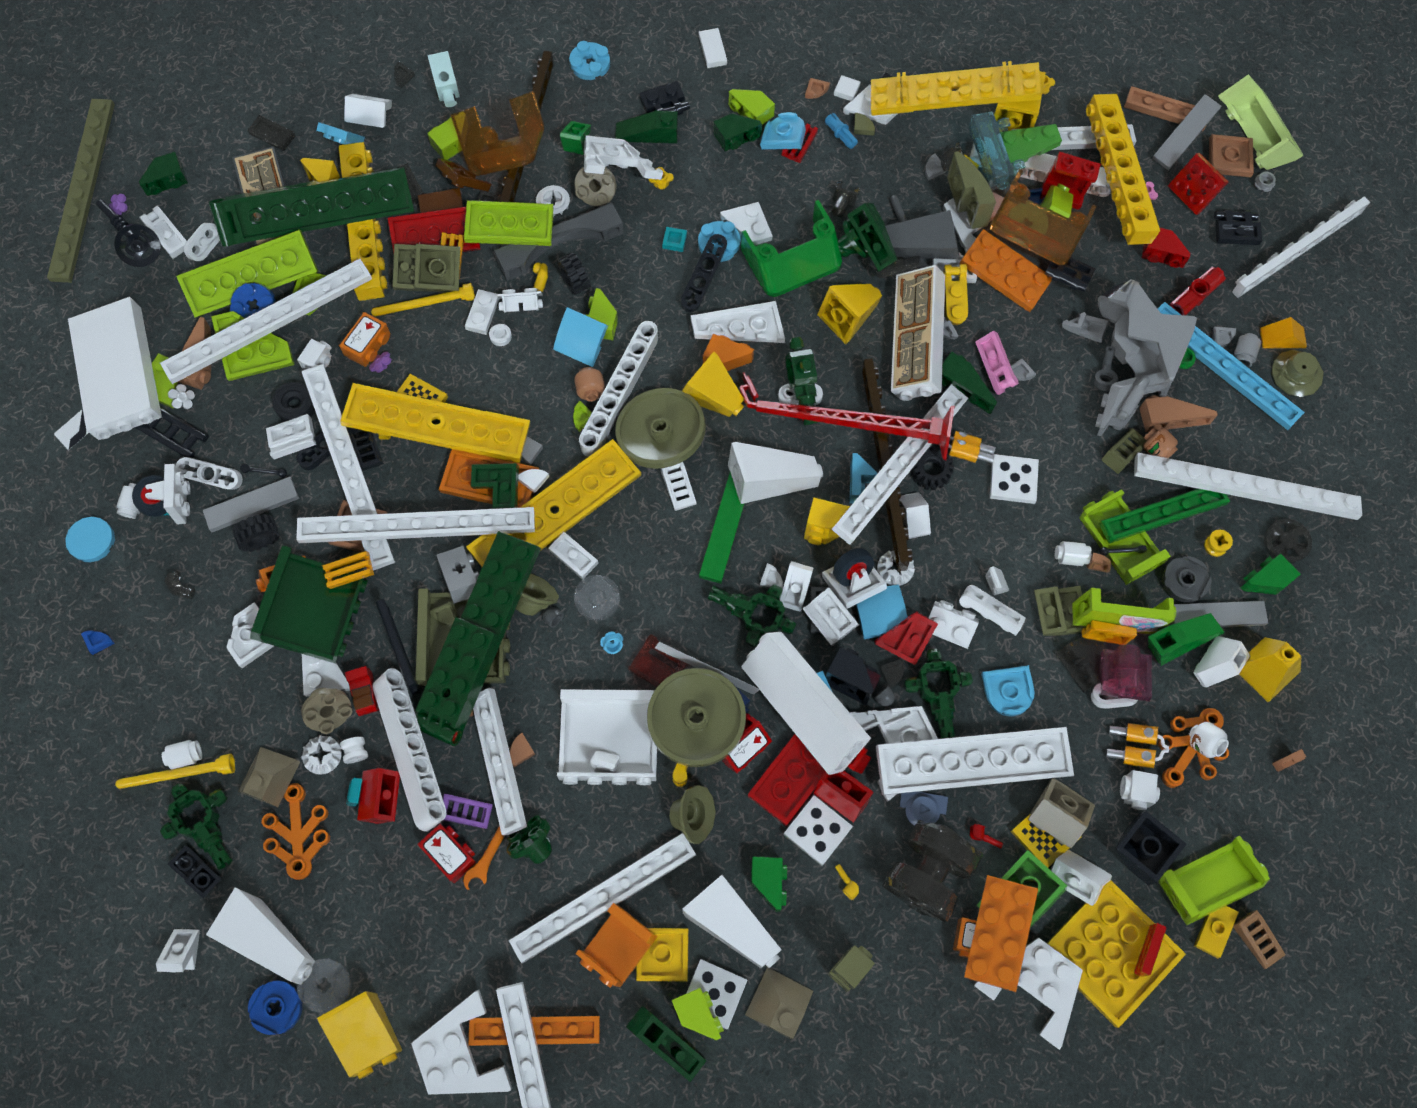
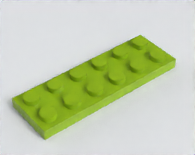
M298 230L176 277L194 317H199L231 305L233 293L243 284L260 283L271 290L319 271L302 231Z

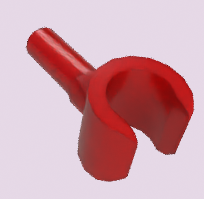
M974 824V826L970 827L971 839L985 841L1000 849L1002 848V842L984 834L985 826Z

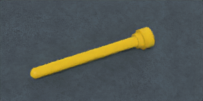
M472 283L463 284V287H459V291H451L376 307L371 310V314L376 317L456 299L468 302L475 299Z
M232 754L221 755L215 762L118 779L115 786L118 789L215 771L223 775L235 772V759Z

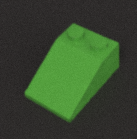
M1029 850L1001 878L1038 888L1030 928L1067 890V885ZM981 901L977 904V907H978L979 909H980Z

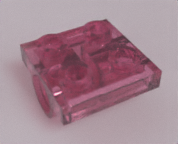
M1128 644L1121 645L1116 650L1103 649L1101 652V695L1150 702L1152 698V655L1140 654V649L1137 646Z

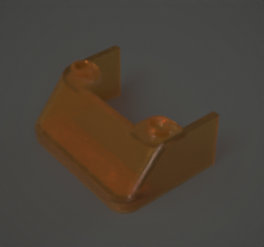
M534 91L509 99L520 132V136L499 141L496 131L491 126H481L475 106L451 115L467 166L471 172L480 176L525 166L535 160L544 132V123Z
M1019 169L990 224V228L995 234L1056 264L1064 265L1072 256L1097 206L1092 205L1086 216L1081 212H1071L1069 219L1028 200L1030 196L1029 189L1026 185L1018 183L1023 170Z

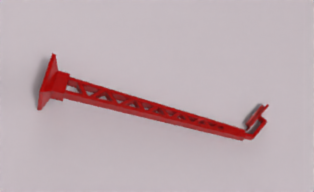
M745 372L743 373L745 385L740 386V393L746 406L756 409L757 412L928 440V443L939 444L943 459H947L955 405L950 407L943 419L932 417V420L759 400L756 403V398L759 395L750 377L746 376ZM745 390L749 391L753 402L749 401Z

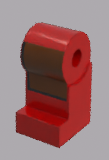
M364 666L345 672L358 716L379 711L373 691L374 678L372 671Z

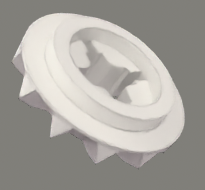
M551 185L540 190L536 197V203L551 204L552 196L557 201L554 205L553 217L558 213L562 215L563 211L568 209L570 197L564 188Z
M889 550L881 556L878 562V573L889 585H904L913 577L915 571L914 561L912 560L909 563L907 571H900L899 574L896 569H890L893 566V561L896 562L894 551Z
M319 735L314 739H310L309 743L303 747L304 751L301 758L304 766L310 772L326 774L338 766L342 755L341 747L332 737ZM320 745L323 751L328 752L327 755L323 756L322 764L318 757L312 756L319 753Z

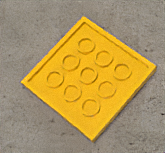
M1110 880L1103 886L1097 902L1093 906L1085 902L1047 944L1083 970L1078 990L1116 1028H1119L1186 953L1165 934L1151 975L1141 977L1134 974L1149 926L1155 923Z

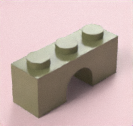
M854 945L845 952L827 975L848 992L850 989H854L875 964L871 960L873 956L863 946L857 948Z

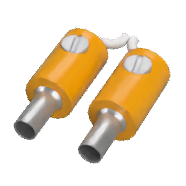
M955 431L954 436L950 437V440H952L951 445L949 444L948 447L951 448L950 456L976 463L977 459L993 463V454L996 447L981 443L982 438Z
M1128 723L1126 728L1110 726L1109 734L1126 736V741L1156 745L1157 738H1159L1162 747L1165 749L1160 752L1159 757H1156V750L1125 746L1124 751L1107 749V757L1123 759L1126 765L1154 768L1155 761L1161 760L1164 753L1169 752V746L1165 745L1164 738L1158 735V727Z

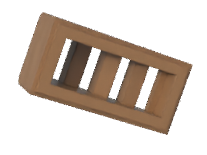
M1257 910L1251 911L1234 923L1233 928L1264 969H1267L1285 956L1278 941ZM1254 923L1256 927L1249 931L1247 927ZM1260 931L1262 936L1254 940L1252 936ZM1267 940L1269 944L1260 950L1258 945ZM1273 948L1275 953L1266 959L1263 954Z

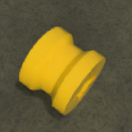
M1215 530L1204 541L1206 552L1214 557L1222 556L1231 548L1233 543L1232 536L1225 530Z

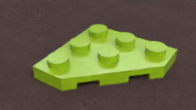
M234 311L211 316L215 334L245 319ZM272 333L222 358L228 381L295 365L289 343Z

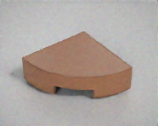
M810 78L805 98L813 99L824 95L828 91L830 83Z
M1093 553L1087 567L1088 569L1108 573L1110 572L1111 561L1101 554Z
M523 733L516 737L510 749V756L514 767L535 755Z
M1301 749L1272 764L1276 771L1279 772L1304 760L1306 755Z

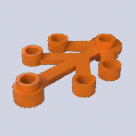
M1207 708L1200 713L1199 717L1185 719L1182 716H1177L1171 720L1170 726L1173 731L1181 732L1185 728H1192L1203 722H1210L1208 717L1212 716L1215 719L1214 725L1221 729L1224 719L1218 710ZM1176 720L1182 723V728L1176 726ZM1189 735L1179 737L1162 736L1169 741V750L1173 747L1187 746L1176 765L1168 768L1162 774V781L1167 787L1176 788L1183 783V772L1197 752L1190 745ZM1159 739L1158 746L1161 750H1164L1165 748L1162 747L1161 740ZM1228 748L1224 752L1223 757L1216 756L1214 759L1217 761L1226 759L1229 756ZM1197 752L1201 778L1204 780L1214 778L1217 774L1216 768L1210 764L1209 758ZM1205 768L1211 771V776L1205 774ZM1171 773L1177 774V781L1171 778Z
M292 783L284 794V798L289 802L291 830L279 822L278 817L272 813H267L263 816L262 825L267 829H273L291 843L293 855L281 848L280 842L275 838L266 839L263 843V849L269 854L276 855L287 864L286 871L291 878L302 880L311 873V860L322 846L327 845L330 841V834L327 831L318 830L313 835L314 842L305 852L303 850V843L318 824L328 817V810L322 805L315 806L312 809L311 818L302 828L300 803L304 800L306 791L301 785ZM297 789L296 796L290 797V791ZM319 809L324 810V814L321 817L316 816V812ZM273 817V824L268 826V818ZM324 833L326 835L325 840L319 842V835ZM271 842L276 844L273 850L268 849V845ZM301 862L302 869L295 871V865Z

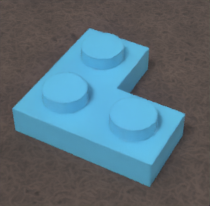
M318 122L316 131L323 132V137L345 145L364 142L365 137Z

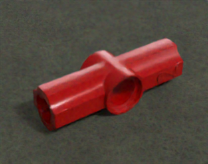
M1211 267L1200 278L1195 279L1169 306L1181 315L1186 316L1225 281L1224 271L1219 267Z

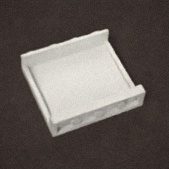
M561 689L560 699L562 707L558 779L563 780V784L568 785L578 784V781H587V784L600 785L602 781H612L614 785H626L627 781H636L637 785H651V781H656L657 747L650 736L647 724V709L655 690ZM596 751L611 753L620 757L616 773L593 769L591 759Z

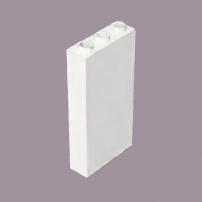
M127 297L69 318L68 322L86 431L98 440L107 439L117 433L129 431L134 427L149 424L156 419L162 418L141 307L131 297Z

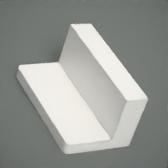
M357 94L345 96L344 120L345 122L383 128L386 126V110L391 109L392 100Z
M1070 850L1056 858L1051 870L1067 885L1066 891L1091 906L1097 902L1103 886L1112 878L1111 874Z

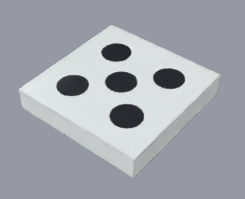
M994 454L991 468L990 499L1035 504L1037 501L1039 459Z
M814 795L783 835L823 866L853 826Z
M700 959L687 993L701 988L702 992L708 991L713 1006L709 1008L712 1017L718 1016L722 1027L728 1030L747 979Z

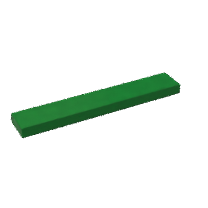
M731 471L699 574V578L720 584L722 583L744 508V504H740Z
M1196 489L1104 519L1099 525L1110 544L1227 505L1230 500L1227 494Z

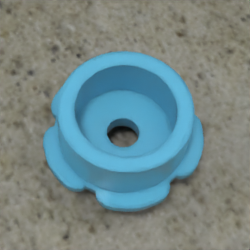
M613 631L608 632L601 638L600 644L607 653H618L623 647V636Z

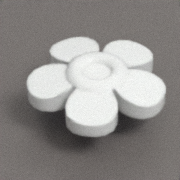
M179 384L176 386V390L171 389L168 392V397L174 399L171 403L174 408L179 409L183 406V408L189 409L193 405L191 400L194 399L195 394L192 390L186 391L185 385Z

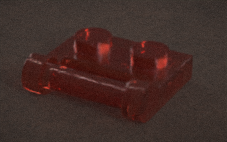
M650 634L628 670L657 688L667 677L685 670L688 664L655 649L659 641L657 637ZM653 648L678 664L677 668L673 669L650 655V650Z

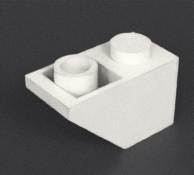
M1218 636L1208 647L1207 652L1200 663L1197 664L1193 673L1203 687H1209L1239 675L1250 655L1241 641Z

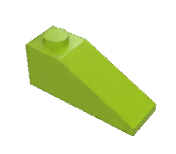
M1059 183L1057 186H1050L1040 205L1045 213L1055 218L1069 219L1072 210L1073 194L1069 193L1070 189Z

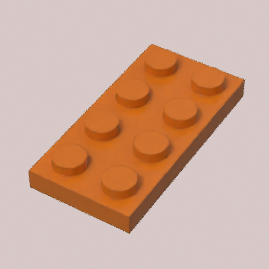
M984 229L959 263L966 264L970 272L976 274L980 279L1029 312L1034 308L1052 281L1051 277L1045 275V271Z
M452 449L439 491L448 495L493 504V489H473L471 487L472 465L510 464L515 462ZM517 463L519 465V474L527 470L539 469L538 467ZM519 481L517 508L530 501L534 492Z
M987 875L964 978L1012 992L1017 991L1038 888Z

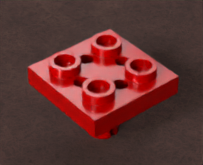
M1196 153L1168 187L1198 215L1228 184V181L1200 153Z

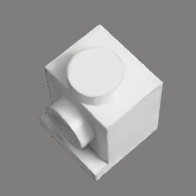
M311 339L297 359L301 368L307 370L322 364L324 367H327L331 361L332 355L330 350L332 347L324 341L318 342Z

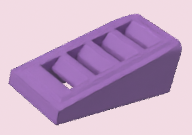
M443 794L442 799L446 813L449 801L454 802L451 815H446L443 821L487 829L493 804ZM459 803L464 804L461 818L456 817ZM469 805L474 806L471 820L466 819ZM479 807L484 808L481 822L476 821Z

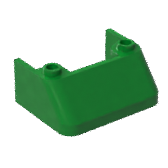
M819 200L815 201L812 219L815 223L813 226L815 239L778 254L775 247L767 243L755 247L747 231H742L741 251L767 295L771 297L780 296L830 275L841 268L842 256L835 227Z

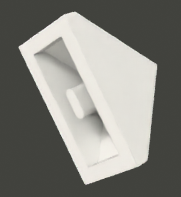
M919 492L902 495L898 500L899 505L904 507L905 518L903 522L908 529L909 539L930 535L929 505Z

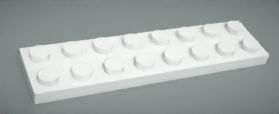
M1067 727L876 745L882 795L1074 776Z

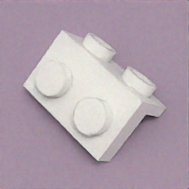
M941 600L940 603L935 601L929 615L930 619L938 623L933 635L968 649L979 623V619L975 617L976 614L965 609L962 612L953 608L954 605L947 601Z

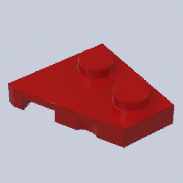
M915 612L877 638L874 643L916 665L938 623Z

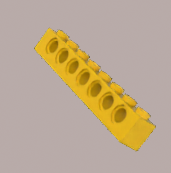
M1093 95L1086 107V115L1090 119L1091 131L1096 139V148L1100 152L1101 164L1106 172V181L1110 185L1111 197L1117 208V217L1121 221L1122 234L1126 238L1127 245L1152 244L1160 232V228L1118 95Z
M364 142L339 145L342 178L374 172L373 168L369 166V163H373L370 150H366ZM371 219L347 224L351 263L361 259L368 272L372 274V280L354 289L358 300L385 297L384 289H387L388 286L386 277L382 276V270H385V263L383 257H380V252H383V245L381 239H378V234H381L379 221Z

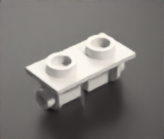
M527 288L522 293H516L513 289L503 290V294H497L498 298L503 301L499 302V311L504 310V313L519 311V303H523V311L543 308L542 299H538V296H543L541 291H537V288Z

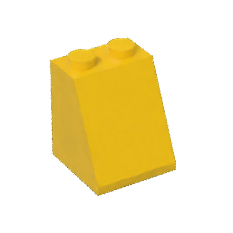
M1040 71L1041 98H1042V92H1043V86H1044V80H1045V74H1046V72H1041V71ZM1041 99L997 103L989 131L1004 132L1011 131L1012 129L1034 127L1039 114Z
M365 991L317 1018L349 1077L358 1076L359 1079H362L374 1072L372 1067L381 1062L383 1066L393 1062L398 1058L396 1054L402 1051L377 993Z

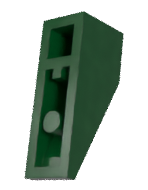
M654 111L617 122L615 139H622L626 142L677 143L678 111Z
M864 203L847 215L878 272L898 260L884 221L874 203Z
M951 351L942 364V386L948 388L952 384L968 397L967 401L991 415L997 401L972 364L962 355H957Z
M641 1006L626 1026L636 1037L689 1082L693 1080L706 1062L701 1055L643 1006Z

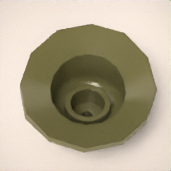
M1290 350L1281 353L1273 361L1271 375L1275 385L1283 392L1292 396L1304 397L1312 395L1322 385L1324 372L1316 357L1311 353Z
M530 574L516 610L525 615H536L542 609L557 603L559 595L555 588L545 579Z
M694 785L685 790L683 797L672 803L669 815L670 822L675 829L683 832L689 843L700 844L712 830L716 813L713 797L706 787Z

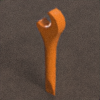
M500 825L482 858L464 875L463 881L467 890H470L468 884L474 878H479L484 885L486 884L490 863L505 835L501 834Z

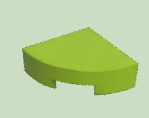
M581 401L576 404L573 413L574 425L579 432L585 427L592 414Z

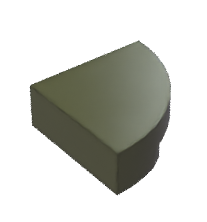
M855 113L854 134L874 135L875 127L873 122L867 116Z
M448 602L430 610L434 619L446 625H452L455 617L459 618L453 602Z

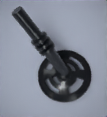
M102 199L96 202L97 207L119 231L114 240V247L118 257L124 263L134 267H144L153 263L159 256L161 249L157 234L151 228L142 224L128 225L127 221L120 214H116ZM140 230L146 231L148 234H150L153 240L150 241L148 236L140 232ZM123 235L127 237L126 241H120ZM139 235L144 237L146 239V242H143ZM131 246V249L135 251V253L131 252L128 249V247ZM148 247L154 249L148 258L142 259L141 255L148 250ZM121 249H125L130 256L134 257V260L125 256Z

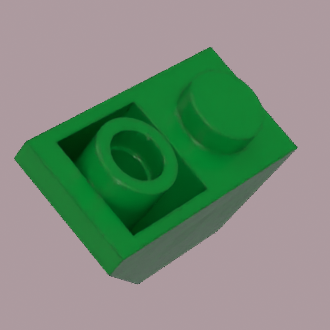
M1279 554L1275 559L1270 556L1259 565L1262 570L1258 573L1253 570L1244 578L1246 583L1240 588L1245 592L1277 595L1301 574L1282 554Z
M752 857L751 886L775 912H780L782 906H786L787 891L782 890V880H787V865H783V858Z

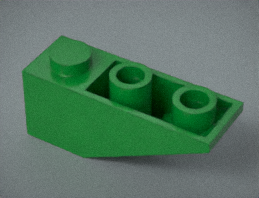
M1209 613L1170 625L1148 636V648L1160 666L1218 637L1224 633V630L1214 616Z

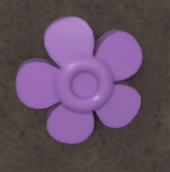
M114 194L111 197L112 203L109 204V207L116 214L122 215V212L127 211V204L124 203L126 196L124 194Z
M383 352L381 355H377L369 369L377 373L386 369L392 360L390 353Z

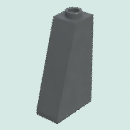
M950 210L885 226L897 258H960Z

